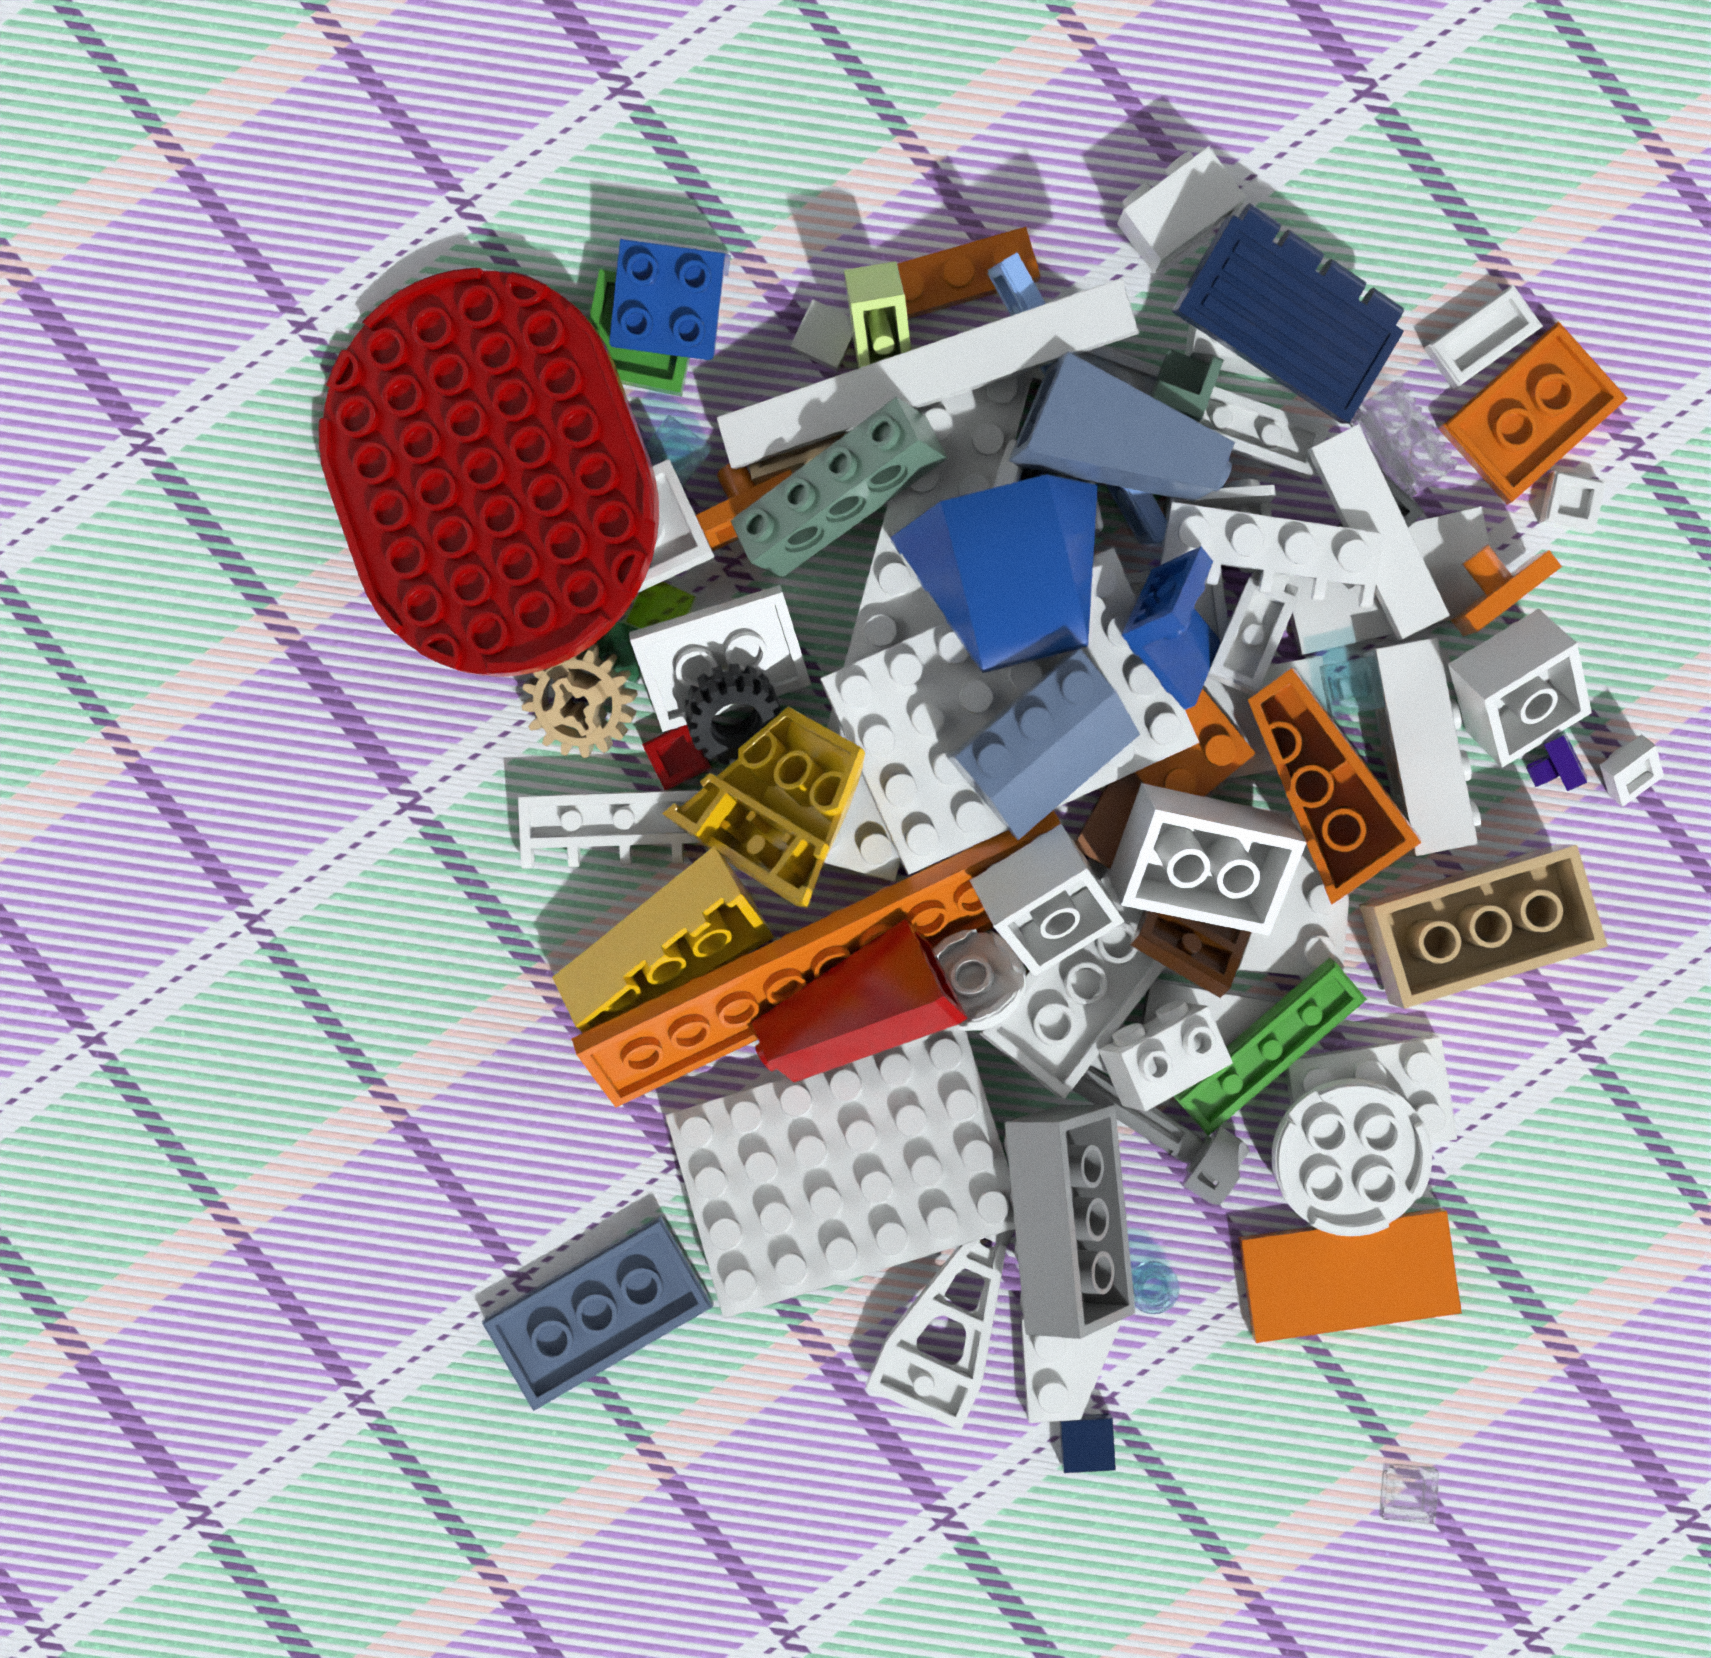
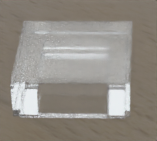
M1383 1463L1379 1515L1382 1519L1435 1524L1439 1471L1435 1467Z

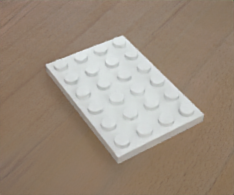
M1113 547L1093 557L1088 647L1081 648V650L1116 690L1140 735L1057 807L1199 743L1186 711L1171 694L1163 689L1158 678L1141 658L1131 651L1128 643L1121 636L1137 600ZM945 622L820 678V682L846 739L860 746L865 751L861 773L908 875L1008 830L947 758L1072 651L982 673L951 627Z
M956 1029L909 1047L906 1043L797 1082H793L786 1077L665 1115L723 1319L1015 1229L1014 1212L1009 1199L1011 1189L1009 1167L966 1031Z

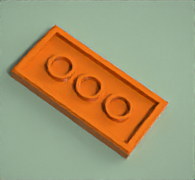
M1436 1208L1403 1213L1396 1220L1389 1223L1390 1227L1363 1236H1340L1311 1226L1238 1237L1253 1340L1256 1343L1462 1314L1447 1210Z

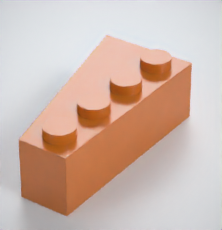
M1295 668L1289 669L1248 699L1286 791L1289 803L1303 832L1312 859L1321 876L1331 905L1422 843L1420 836Z

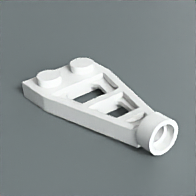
M1015 1229L987 1237L986 1239L996 1243L992 1247L984 1246L980 1240L956 1247L886 1336L866 1381L867 1390L957 1430H962L983 1382L1006 1248ZM962 1269H968L984 1278L982 1293L977 1308L973 1311L948 1302L944 1298L956 1274ZM938 1316H946L962 1323L965 1328L966 1338L961 1359L955 1364L944 1362L919 1351L917 1348L919 1335L930 1321Z

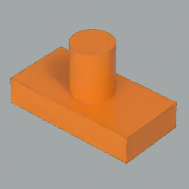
M729 463L718 471L717 478L728 500L696 515L713 552L739 540L731 520L792 475L791 470L785 471L757 486L751 480V475L746 466L736 470L731 468Z
M1487 544L1462 563L1485 594L1452 618L1451 621L1462 636L1479 632L1562 567L1551 551L1547 550L1532 556L1510 573Z

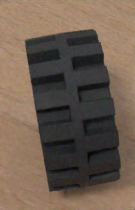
M729 664V670L723 671L721 665L712 668L714 675L708 677L705 673L701 674L697 678L699 687L691 685L687 691L689 700H685L684 710L693 744L698 751L702 749L704 757L712 760L717 755L719 764L728 765L730 759L737 760L739 758L738 749L781 713L777 695L768 677L763 673L758 676L756 668L748 665L744 671H741L739 664ZM734 703H744L754 707L752 714L747 719L735 725H721L712 720L719 710Z

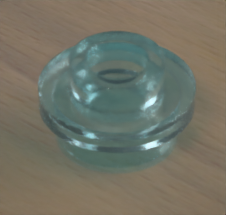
M1148 1261L1138 1265L1132 1271L1134 1302L1137 1309L1147 1314H1160L1169 1310L1175 1304L1179 1296L1180 1286L1176 1274L1169 1266L1158 1261ZM1151 1278L1159 1279L1162 1284L1160 1291L1154 1295H1148L1143 1290L1145 1282Z

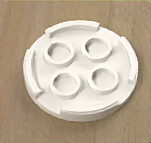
M1356 1078L1339 1079L1323 1083L1309 1090L1297 1099L1284 1114L1273 1140L1272 1169L1276 1184L1286 1202L1301 1218L1309 1222L1311 1226L1340 1236H1363L1390 1227L1389 1223L1405 1213L1417 1198H1421L1431 1174L1432 1146L1424 1122L1415 1109L1397 1092L1383 1084L1370 1080Z

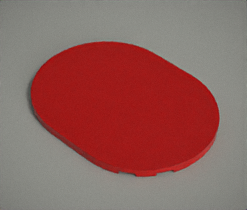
M466 268L435 274L416 281L396 292L374 309L362 321L365 325L354 337L348 348L341 350L326 383L329 390L324 406L323 418L319 419L321 465L359 579L369 601L387 627L421 655L443 666L464 673L492 677L520 676L554 667L577 656L604 636L624 615L646 578L653 559L659 525V496L649 454L606 344L584 314L565 297L549 288L546 284L513 271L512 273L483 271L481 268Z

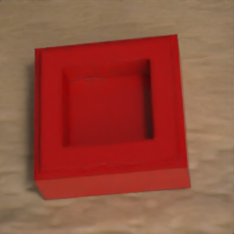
M687 725L671 729L642 744L665 791L712 769L708 758L704 757L702 749L698 751L694 746Z

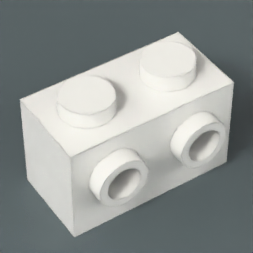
M1209 146L1195 157L1190 151L1184 153L1165 169L1164 172L1168 176L1153 188L1148 182L1142 184L1122 202L1126 208L1123 209L1117 225L1154 274L1221 225L1226 217L1236 214L1247 198Z
M1184 999L1170 1002L1156 1011L1157 1018L1144 1025L1142 1023H1134L1119 1029L1112 1035L1113 1042L1098 1049L1122 1106L1146 1112L1233 1063L1209 1006L1186 1003Z

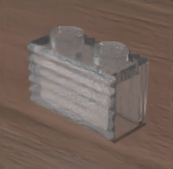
M1396 380L1364 401L1349 425L1352 428L1359 424L1384 476L1387 475L1411 498L1455 469L1458 460L1450 459L1452 451L1445 450L1446 442L1439 441L1440 434L1433 432L1434 425L1427 424L1428 416L1421 415L1422 407L1415 406L1416 398L1409 397L1410 390L1403 388L1404 381Z

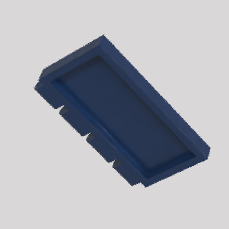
M1249 203L1242 210L1238 218L1234 215L1225 218L1171 312L1341 424H1350L1404 330L1396 326L1404 312V307L1374 287L1366 293L1362 301L1358 300L1366 287V282L1333 259H1329L1318 273L1316 269L1321 263L1324 253L1291 230H1287L1277 244L1274 243L1273 240L1279 232L1281 224Z

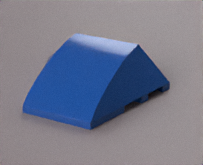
M1046 474L940 501L890 537L891 543L897 552L904 556L917 575L918 582L925 592L928 591L945 615L946 622L982 673L1088 647L1098 485Z

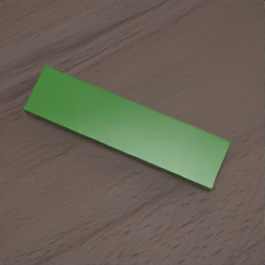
M1329 957L1226 1046L1233 1062L1231 1065L1173 1097L1209 1136L1364 1003L1367 998L1338 964Z

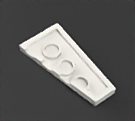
M1291 807L1288 816L1290 817V819L1292 820V822L1294 823V825L1296 826V828L1305 840V837L1300 828L1296 815ZM1307 844L1304 847L1270 935L1250 933L1238 970L1309 976L1329 957L1343 970L1350 893L1331 905Z

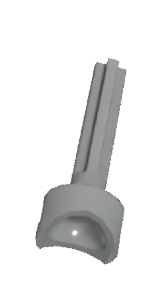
M1092 1066L1087 1069L1072 1089L1094 1105H1115L1117 1120L1181 1162L1188 1163L1185 1169L1187 1174L1182 1186L1209 1203L1220 1205L1239 1180V1166L1250 1150L1241 1139L1221 1126L1211 1136L1207 1135L1202 1141L1197 1134L1155 1107L1145 1112L1122 1106L1111 1079Z

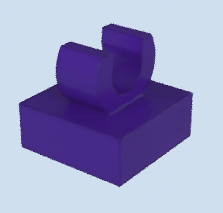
M1565 730L1544 742L1549 755L1527 764L1526 769L1535 787L1543 785L1559 776L1567 792L1588 783L1587 774Z

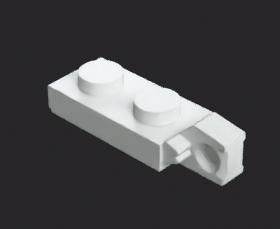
M1254 570L1243 588L1207 677L1251 696L1258 693L1298 600L1296 594L1299 588L1288 584L1291 575L1274 573L1271 591L1266 593L1258 591L1261 572Z

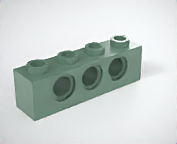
M895 397L735 516L731 523L750 563L785 577L948 457L927 417Z

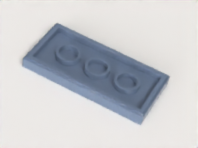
M662 1214L484 1317L481 1322L530 1407L535 1411L713 1307L714 1302Z

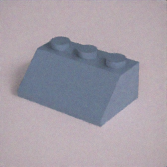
M1078 649L1063 657L947 759L1011 834L1019 840L1136 739L1140 733L1116 690L1083 651Z

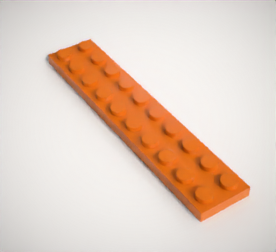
M1053 810L1019 840L1009 830L984 840L940 863L932 864L925 870L894 885L884 887L877 893L846 908L838 909L829 916L802 929L790 932L781 939L758 950L739 956L734 961L701 977L693 978L670 992L653 1000L645 1001L624 1014L607 1022L597 1024L590 1030L571 1038L576 1055L616 1108L758 1040L751 1022L904 919H907L930 942L932 948L944 938L962 930L976 929L977 933H983L994 926L970 880L986 871L994 863L1004 860L1025 847L1039 835L1057 827L1061 822Z

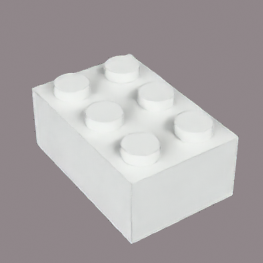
M1141 783L1108 877L1123 906L1270 935L1306 841L1286 814Z

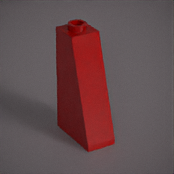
M904 919L751 1023L760 1042L755 1045V1050L765 1067L772 1072L777 1069L791 1081L797 1082L953 1027L968 1018L930 942L907 919Z

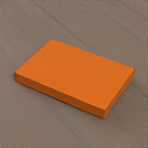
M1558 321L1438 429L1503 502L1508 505L1628 398Z

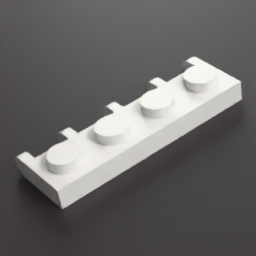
M1171 502L1160 565L1202 546L1214 561L1206 578V584H1218L1221 565L1261 571L1259 592L1270 593L1274 573L1313 578L1311 599L1319 601L1324 599L1327 581L1361 586L1358 598L1359 607L1371 608L1385 534Z
M700 790L519 796L518 814L522 869L534 867V848L567 847L568 866L580 867V847L619 846L620 864L632 865V845L672 844L673 864L684 863V843L701 842L662 813L674 803L681 807Z

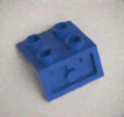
M620 239L610 345L615 348L712 360L715 355L723 277L729 274L731 255Z
M1202 546L1151 569L1121 634L1131 651L1141 658L1158 678L1163 689L1171 694L1184 710L1196 705L1220 644L1218 636L1194 608L1198 597L1205 590L1204 583L1214 562Z

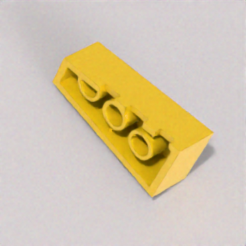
M714 845L556 973L552 979L575 1026L584 1033L597 1024L607 1022L638 1007L645 1001L653 1000L686 984L693 978L701 977L734 961L739 956L748 954L773 939L774 936L749 891Z

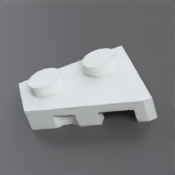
M1020 1315L1028 1422L1081 1420L1122 1320L1081 1339L1026 1335L1024 1315Z

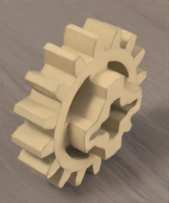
M595 644L588 649L586 654L580 653L559 665L534 672L533 674L536 678H529L522 687L524 691L533 695V697L528 698L521 705L522 711L535 712L536 718L529 724V729L532 731L543 728L547 734L544 736L542 744L548 746L555 739L561 742V755L567 756L573 746H578L582 758H588L593 751L594 744L603 753L607 752L613 745L612 737L621 741L627 733L628 729L623 723H631L636 716L637 711L626 704L634 701L638 695L637 690L624 688L623 685L630 677L631 672L623 670L617 673L612 668L616 663L617 656L613 653L605 661L598 658L599 647ZM581 669L586 670V671H589V672L595 674L596 676L591 675V674H588V673H584V672H582ZM551 679H553L554 683L551 686L556 694L554 702L549 704L548 686ZM584 696L588 700V704L586 705L584 702L575 704L571 697L581 698ZM611 696L612 713L607 722L605 717L608 714L603 705L605 700Z

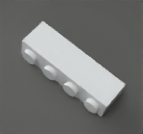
M1438 637L1363 653L1391 797L1422 841L1421 844L1403 856H1420L1478 844L1476 832L1481 830V816L1477 804L1469 799L1466 781L1471 779V765L1466 751L1459 748L1456 730L1461 728V714L1456 700L1449 697L1446 679L1451 677L1448 666L1451 662L1447 650L1440 648Z

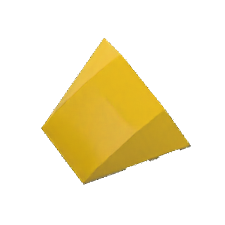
M788 706L738 749L739 758L717 777L709 773L700 781L704 788L681 807L674 803L662 814L709 849L715 845L724 859L795 906L807 908L821 868L850 808L862 772L865 751L855 743Z

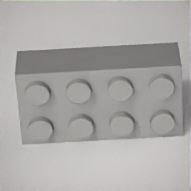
M1059 1105L1006 1121L1004 1148L1009 1162L1011 1182L1009 1199L1014 1212L1016 1232L1015 1256L1019 1263L1021 1283L1020 1308L1024 1315L1025 1334L1081 1339L1135 1314L1115 1105Z

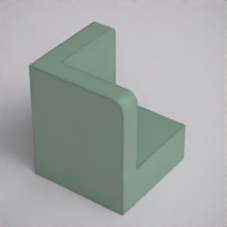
M1174 350L1168 351L1163 360L1151 397L1200 422L1204 416L1224 359L1213 356L1206 363Z

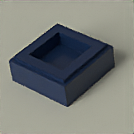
M1111 1414L1082 1415L1081 1420L1060 1421L1062 1469L1064 1473L1116 1470L1113 1418Z

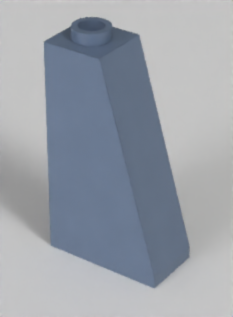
M1067 352L1048 367L1008 461L1021 467L1194 502L1212 491H1219L1225 484L1232 469V463L1228 459L1235 442L1074 354Z

